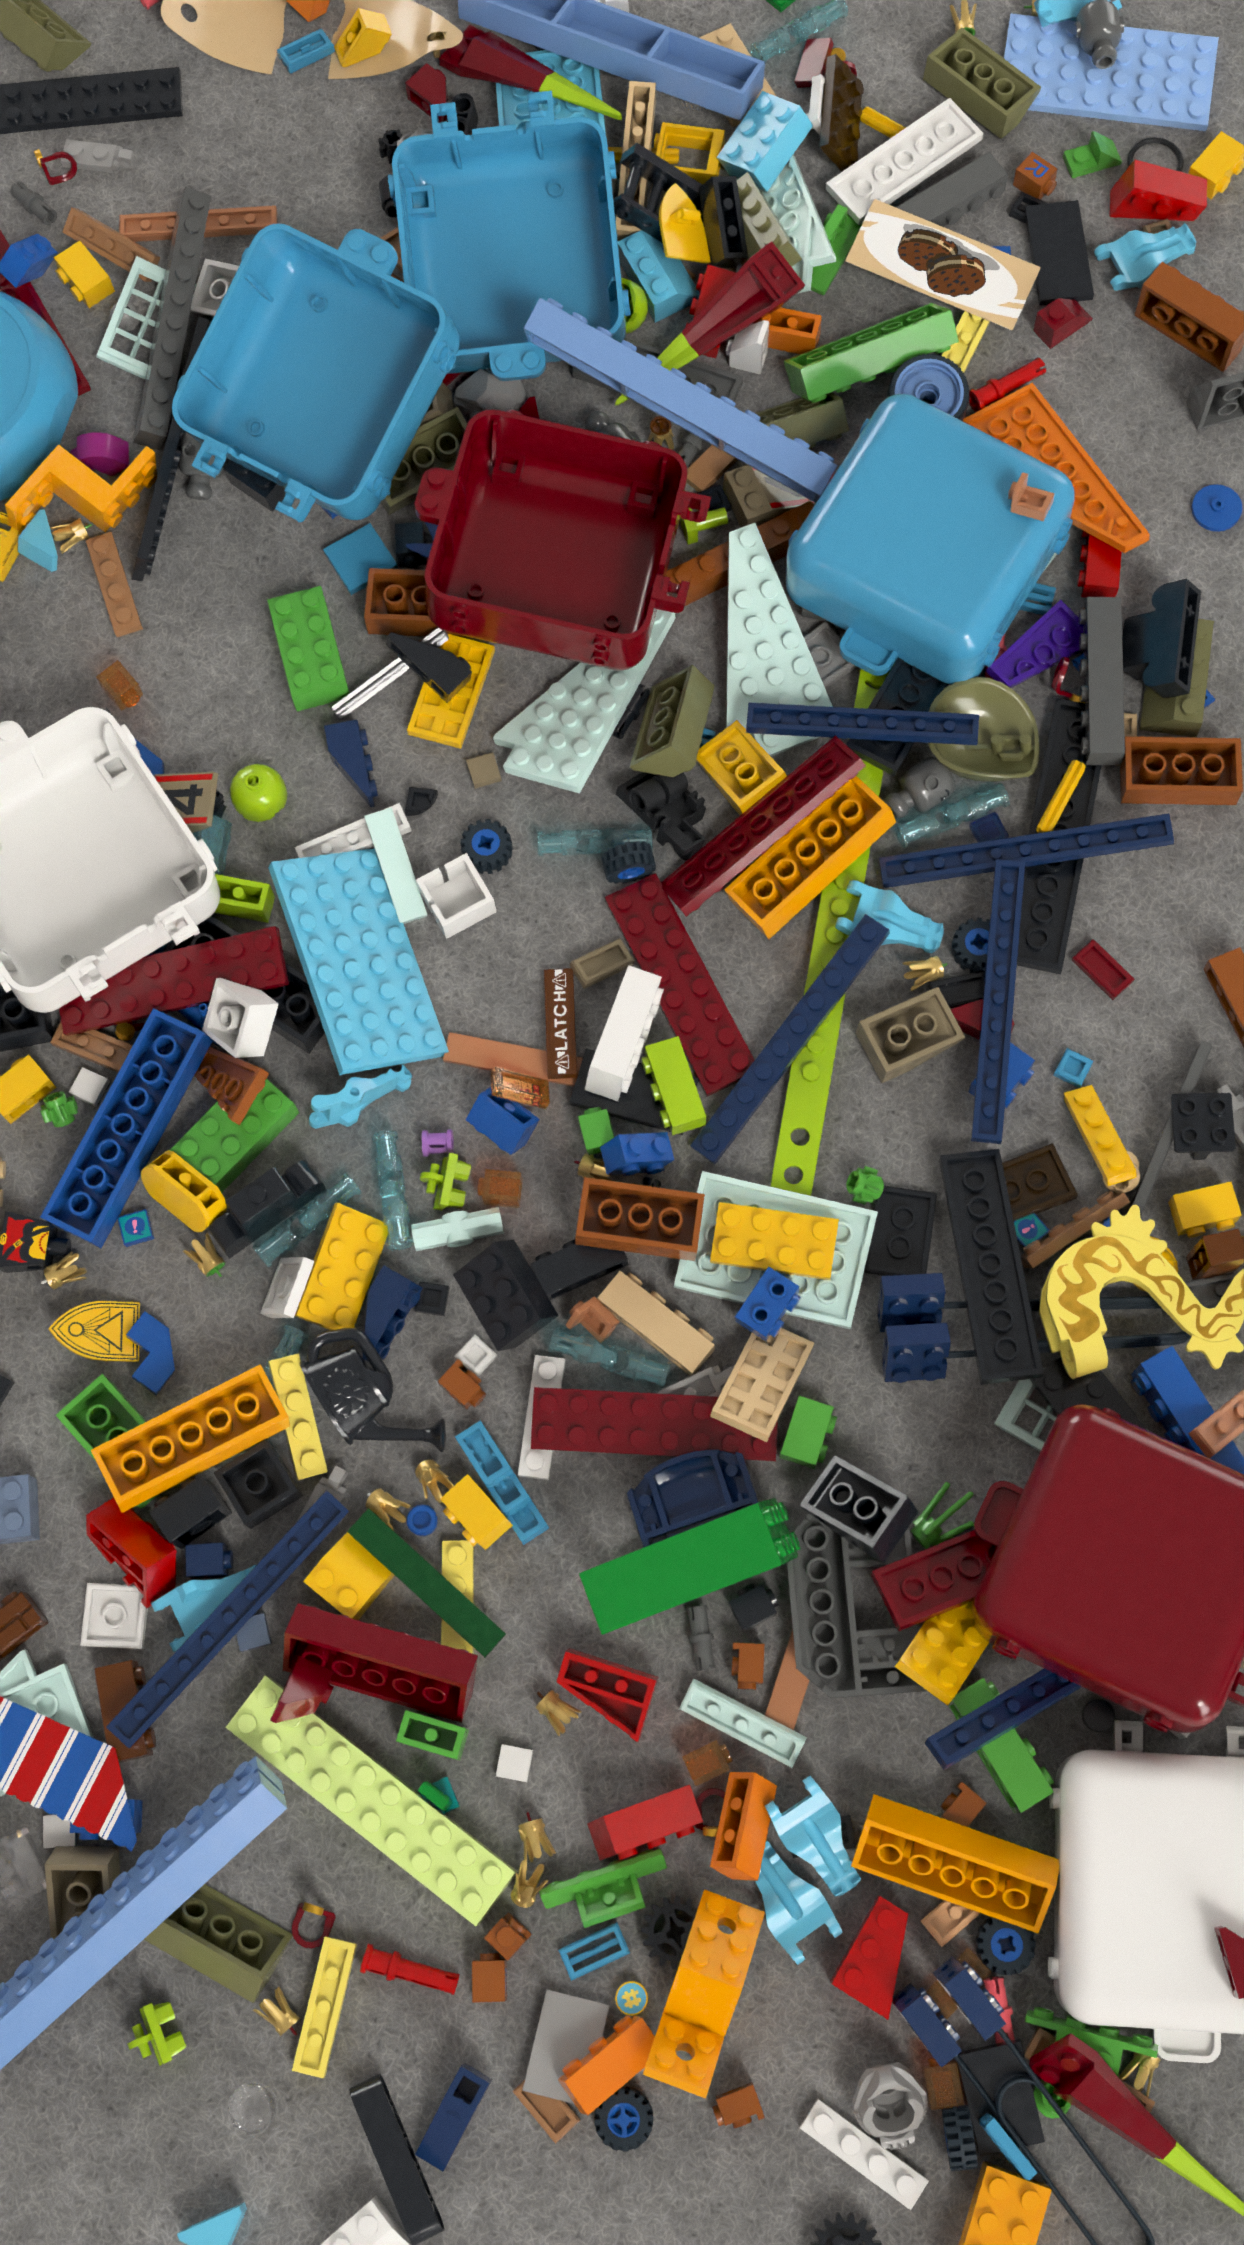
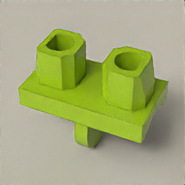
M449 1153L448 1157L443 1158L440 1174H438L440 1165L432 1163L430 1172H422L420 1175V1180L427 1183L426 1193L434 1194L437 1185L433 1205L435 1210L442 1211L446 1207L461 1208L464 1205L466 1191L454 1189L452 1185L454 1179L463 1182L468 1180L471 1165L457 1160L458 1154Z
M166 2002L155 2006L150 2003L139 2009L148 2034H144L141 2023L133 2026L132 2030L136 2040L127 2043L128 2048L131 2050L139 2047L142 2058L152 2055L148 2045L150 2041L158 2064L161 2066L171 2061L172 2056L186 2048L180 2031L164 2038L160 2025L175 2019L171 2003Z

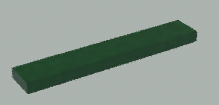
M369 1508L347 1531L484 1658L506 1636L503 1630Z

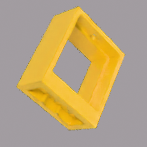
M662 122L661 131L655 134L654 149H657V156L664 160L665 150L668 146L710 151L706 170L674 167L702 185L711 177H719L721 163L717 156L725 146V130Z

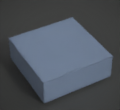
M265 1613L252 1616L236 1633L240 1652L272 1644Z

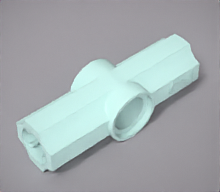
M499 1207L471 1213L455 1211L443 1215L442 1219L411 1225L416 1251L445 1245L448 1247H459L471 1244L474 1239L504 1234Z

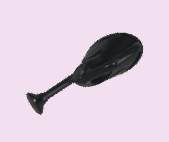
M356 1328L329 1330L318 1334L311 1340L307 1349V1362H299L300 1367L325 1412L349 1445L353 1444L354 1440L424 1441L435 1445L440 1452L444 1451L446 1442V1424L444 1419H440L435 1426L426 1429L386 1427L375 1420V1417L381 1410L390 1405L393 1394V1381L391 1373L363 1331ZM354 1340L363 1351L372 1368L367 1365L354 1345L350 1346V1349L319 1358V1351L328 1343Z

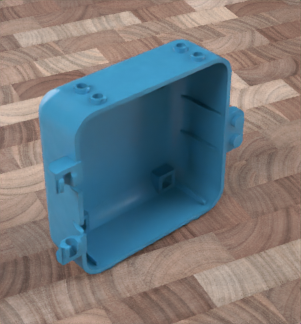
M552 91L527 93L530 122L525 124V128L517 129L516 124L472 129V135H465L463 131H458L455 102L430 105L433 134L410 137L400 143L394 152L392 159L393 174H388L390 195L397 210L404 283L434 297L455 323L459 332L460 344L454 363L455 368L451 369L447 374L490 368L494 377L500 381L531 379L543 374L546 369V363L563 361L527 341L524 326L539 298L545 301L548 298L557 301L563 306V311L570 315L573 312L582 315L588 320V325L595 329L598 326L605 328L613 334L611 338L620 343L625 338V316H630L628 290L622 289L611 180L617 179L614 151L608 152L606 134L602 127L594 120L586 117L555 119ZM547 103L548 110H538V104ZM447 115L448 122L439 123L438 116Z
M271 224L264 227L256 234L250 246L244 250L241 264L185 375L181 376L177 384V391L172 402L174 419L184 431L202 444L191 466L215 478L221 471L226 458L279 484L285 488L286 494L282 502L278 501L275 509L298 522H303L306 519L314 503L345 519L361 520L367 518L376 511L381 501L390 494L391 481L446 374L455 368L454 363L460 344L459 332L455 323L434 297L391 276L397 264L398 255L390 243L362 229H353L345 235L337 250L285 224ZM213 455L215 456V460L213 464L210 466L208 462L211 456ZM295 498L301 500L297 509L291 507Z
M892 395L878 406L870 419L867 418L860 430V436L800 529L795 530L791 535L786 558V589L788 595L797 605L846 630L840 641V655L844 660L872 675L881 676L888 673L899 657L904 662L947 684L952 685L955 682L977 677L984 666L990 667L1000 650L998 645L1054 553L1059 555L1070 536L1068 532L1073 523L1070 517L1075 501L1073 484L1067 475L1060 470L912 395ZM1022 472L1028 474L1027 486L1055 493L1053 504L1044 521L1010 512L1012 500L1008 499L1009 490L1013 481L1018 482Z

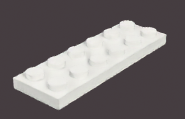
M949 98L826 183V190L840 205L848 208L847 213L860 225L864 222L874 199L891 204L982 141L984 133Z

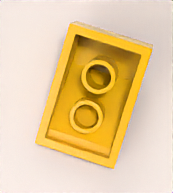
M738 720L698 750L697 762L739 815H742L787 777L785 771L752 735L746 733V729Z
M347 1532L324 1555L303 1582L340 1613L351 1619L359 1620L394 1577V1574Z

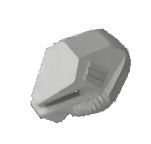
M490 368L479 369L456 388L453 404L458 407L461 413H469L470 418L485 410L519 411L525 404L526 392L521 380L500 381L494 377Z
M895 2062L867 2068L859 2079L851 2105L859 2125L868 2134L880 2137L883 2149L895 2150L905 2148L914 2143L913 2130L918 2128L926 2115L928 2097L925 2087L911 2070L905 2065Z

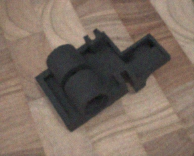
M642 772L617 787L616 795L653 831L659 828L656 841L662 846L667 842L672 844L676 854L683 860H688L702 848L705 838L693 825L703 820L706 811L704 806L705 799L701 797L697 800L698 792L695 790L690 793L687 790L688 780L684 772L675 777Z

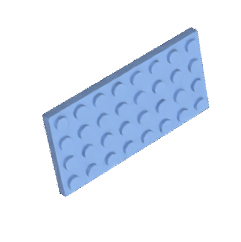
M1010 14L1004 59L1041 86L1039 94L1028 110L1199 131L1207 130L1219 37L1124 26L1122 38L1115 48L1117 51L1115 63L1109 68L1099 69L1093 64L1092 56L1085 53L1082 49L1079 38H1076L1077 29L1074 25L1076 21L1067 20L1053 25L1050 24L1043 28L1038 16Z

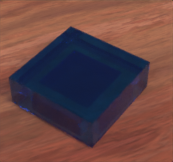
M996 812L977 819L969 825L977 842L1009 837Z

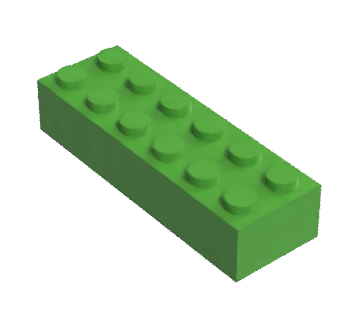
M930 303L783 362L792 392L808 401L818 402L827 397L826 394L833 391L839 393L849 390L853 383L872 381L876 378V374L881 372H895L904 362L912 359V357L922 354L927 355L932 352L942 353L951 349L950 345L959 342L951 310Z

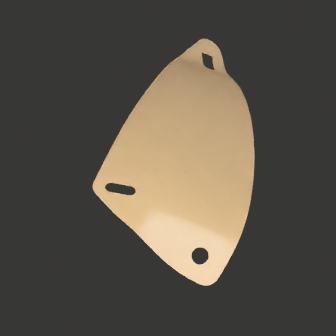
M163 0L161 16L171 30L204 53L233 66L272 74L277 49H279L283 39L284 11L287 1ZM344 0L345 13L331 41L334 46L358 8L384 14L392 35L380 54L348 67L341 66L336 51L332 53L328 79L368 77L398 70L415 62L429 52L452 48L458 45L463 39V33L435 11L412 0ZM183 4H189L196 10L197 20L195 22H189L183 17L181 13V6ZM446 32L444 40L427 41L431 33Z

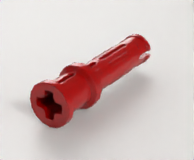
M1038 357L998 380L989 379L986 385L979 389L969 390V405L974 412H977L991 403L1004 398L1005 394L1040 375H1044L1046 368H1040L1045 366V363Z
M368 1943L360 1973L365 1974L369 1971L386 1976L387 1981H395V1978L450 1993L451 1995L455 1994L460 1974L401 1958L402 1955L397 1951L388 1953L375 1949L373 1944Z

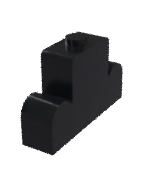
M1187 578L1163 584L1156 589L1152 596V605L1156 609L1155 611L1131 616L1124 621L1122 635L1123 671L1135 680L1143 679L1145 685L1162 698L1190 694L1201 590Z
M306 1160L295 1163L283 1175H280L277 1169L273 1167L227 1199L225 1203L231 1211L217 1218L209 1226L208 1230L230 1259L327 1189Z

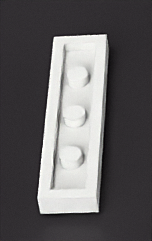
M400 803L391 806L400 834L404 835L411 832V827ZM363 818L295 847L299 858L371 849L374 845L366 820Z
M535 1355L518 1476L549 1480L553 1450L531 1449L534 1387L562 1388L566 1362L564 1358Z
M819 2099L816 2100L800 2126V2129L910 2210L929 2182L927 2178L889 2150L883 2149L878 2142Z

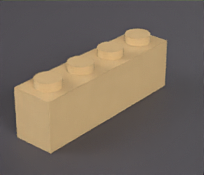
M619 1271L597 1299L620 1322L686 1374L691 1376L697 1373L715 1350V1344L712 1343L714 1338L704 1329L699 1328L696 1330L688 1324L690 1319L681 1311L676 1309L673 1312L665 1306L666 1300L655 1291L648 1293L641 1287L642 1281L630 1272L625 1275Z

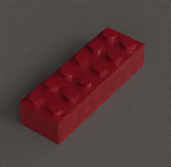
M299 1603L294 1610L284 1636L283 1671L291 1673L299 1656L333 1671L334 1673L329 1682L331 1685L461 1723L463 1721L474 1689L478 1655Z

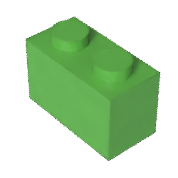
M798 1396L780 1458L815 1469L817 1462L823 1463L828 1446L824 1445L823 1441L826 1433H833L837 1417L832 1415L834 1407Z
M405 1710L396 1742L460 1761L469 1729Z

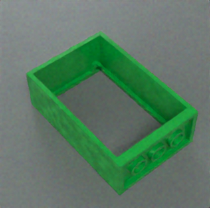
M776 1498L758 1502L579 1573L601 1634L609 1633L776 1568L799 1557L797 1550H800V1544L794 1531L789 1533L785 1523L786 1520H789L783 1502L778 1503Z

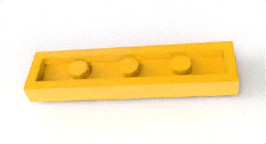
M1089 1085L1065 1092L1064 1101L1107 1186L1136 1178V1168L1093 1086Z

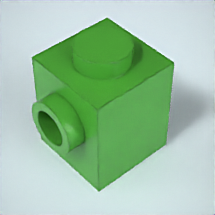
M594 1107L585 1110L584 1115L578 1116L588 1154L595 1155L601 1153L600 1147L615 1137L607 1109L601 1110V1107Z

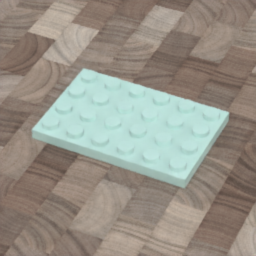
M702 1171L697 1193L705 1194L697 1255L695 1261L680 1259L674 1288L744 1304L765 1273L762 1270L710 1263L719 1202L839 1219L830 1280L780 1274L799 1286L798 1295L801 1297L792 1312L787 1310L785 1314L851 1329L878 1211Z

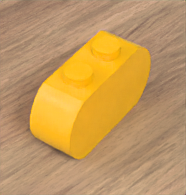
M165 1151L142 1169L141 1179L149 1195L194 1232H203L217 1218L226 1213V1201L219 1188L174 1151Z

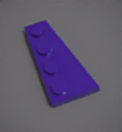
M1060 599L994 661L986 672L994 680L1012 688L1058 664L1062 657L1070 658L1083 651L1079 650L1080 633H1083V625H1079L1078 616Z

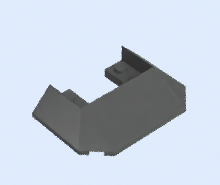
M808 1513L794 1530L800 1544V1550H797L799 1557L787 1562L796 1669L830 1698L926 1691V1689L895 1667L919 1631L920 1626L908 1627L899 1632L897 1628L856 1631L851 1569L885 1566L912 1555L910 1526L883 1563L860 1550Z

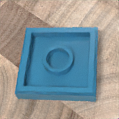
M371 523L323 549L325 556L350 595L367 587L369 568L398 569L397 563Z

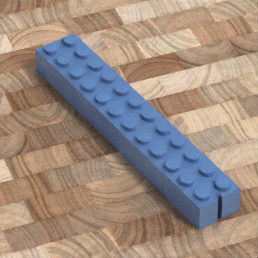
M458 0L460 19L630 81L656 83V90L740 121L763 88L765 61L595 0Z
M539 298L524 326L527 341L815 503L818 501L833 478L837 465L833 463L834 458L821 451L819 454H816L809 450L810 445L796 437L793 441L784 435L785 431L774 424L767 426L759 421L761 418L754 412L746 410L744 413L735 408L736 403L725 396H721L720 399L710 394L711 389L700 382H696L694 385L685 380L687 376L675 368L669 371L662 367V362L658 358L647 354L645 357L637 353V347L630 342L622 340L620 343L611 338L613 335L611 332L601 326H598L597 329L587 324L588 320L576 312H573L572 315L562 310L563 306L551 298H548L547 301Z
M257 1756L249 1762L245 1761L240 1764L232 1778L225 1784L217 1785L212 1790L209 1799L201 1806L193 1807L187 1813L185 1820L176 1829L174 1827L170 1828L154 1849H149L142 1853L132 1869L119 1874L109 1890L103 1895H96L79 1917H72L55 1939H48L33 1959L21 1963L11 1979L6 1983H0V2070L287 1809L285 1796L283 1795L282 1780Z

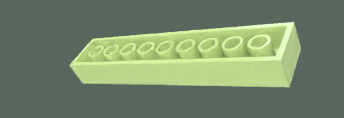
M264 1676L225 1728L469 1922L479 1926L518 1871L425 1800L420 1794L317 1713L279 1723L270 1721L284 1687L271 1677Z

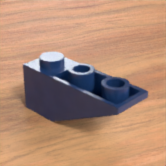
M357 719L325 725L328 751L333 764L370 807H375L373 797L378 796L375 779L370 780L368 772L373 771L371 755H365L364 746L369 745L366 729H360Z
M385 1265L381 1268L368 1291L365 1334L382 1360L388 1355L392 1340L403 1329L405 1318L410 1309L418 1303L420 1292L423 1287ZM363 1353L362 1358H363L364 1360L368 1361L367 1358H366V1356H365L364 1353Z
M466 2063L462 2064L415 2155L444 2172L493 2079Z

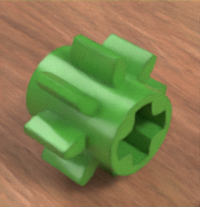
M59 1091L43 1099L45 1105L40 1106L42 1109L40 1112L45 1124L52 1121L54 1127L58 1128L66 1126L75 1120L73 1114L78 1113V1106L73 1095L66 1098L65 1093Z
M865 1166L864 1169L857 1168V1171L851 1172L847 1179L846 1188L849 1194L853 1195L852 1201L865 1205L866 1202L873 1203V1200H877L881 1196L884 1182L882 1177L877 1176L878 1170Z

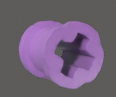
M452 1129L447 1130L446 1133H428L427 1130H423V1157L436 1153H454Z

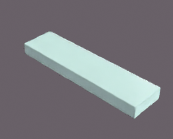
M392 807L365 815L370 836L399 922L405 924L427 917V912Z
M693 1679L679 1708L791 1768L807 1738L696 1679Z

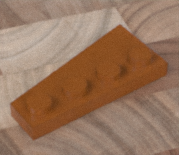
M209 1047L194 1076L201 1085L208 1089L211 1097L218 1101L220 1108L228 1113L229 1119L240 1125L257 1094L264 1088L265 1080L269 1073L258 1066Z

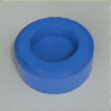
M417 1505L409 1511L407 1526L415 1535L428 1536L437 1528L438 1517L430 1506Z

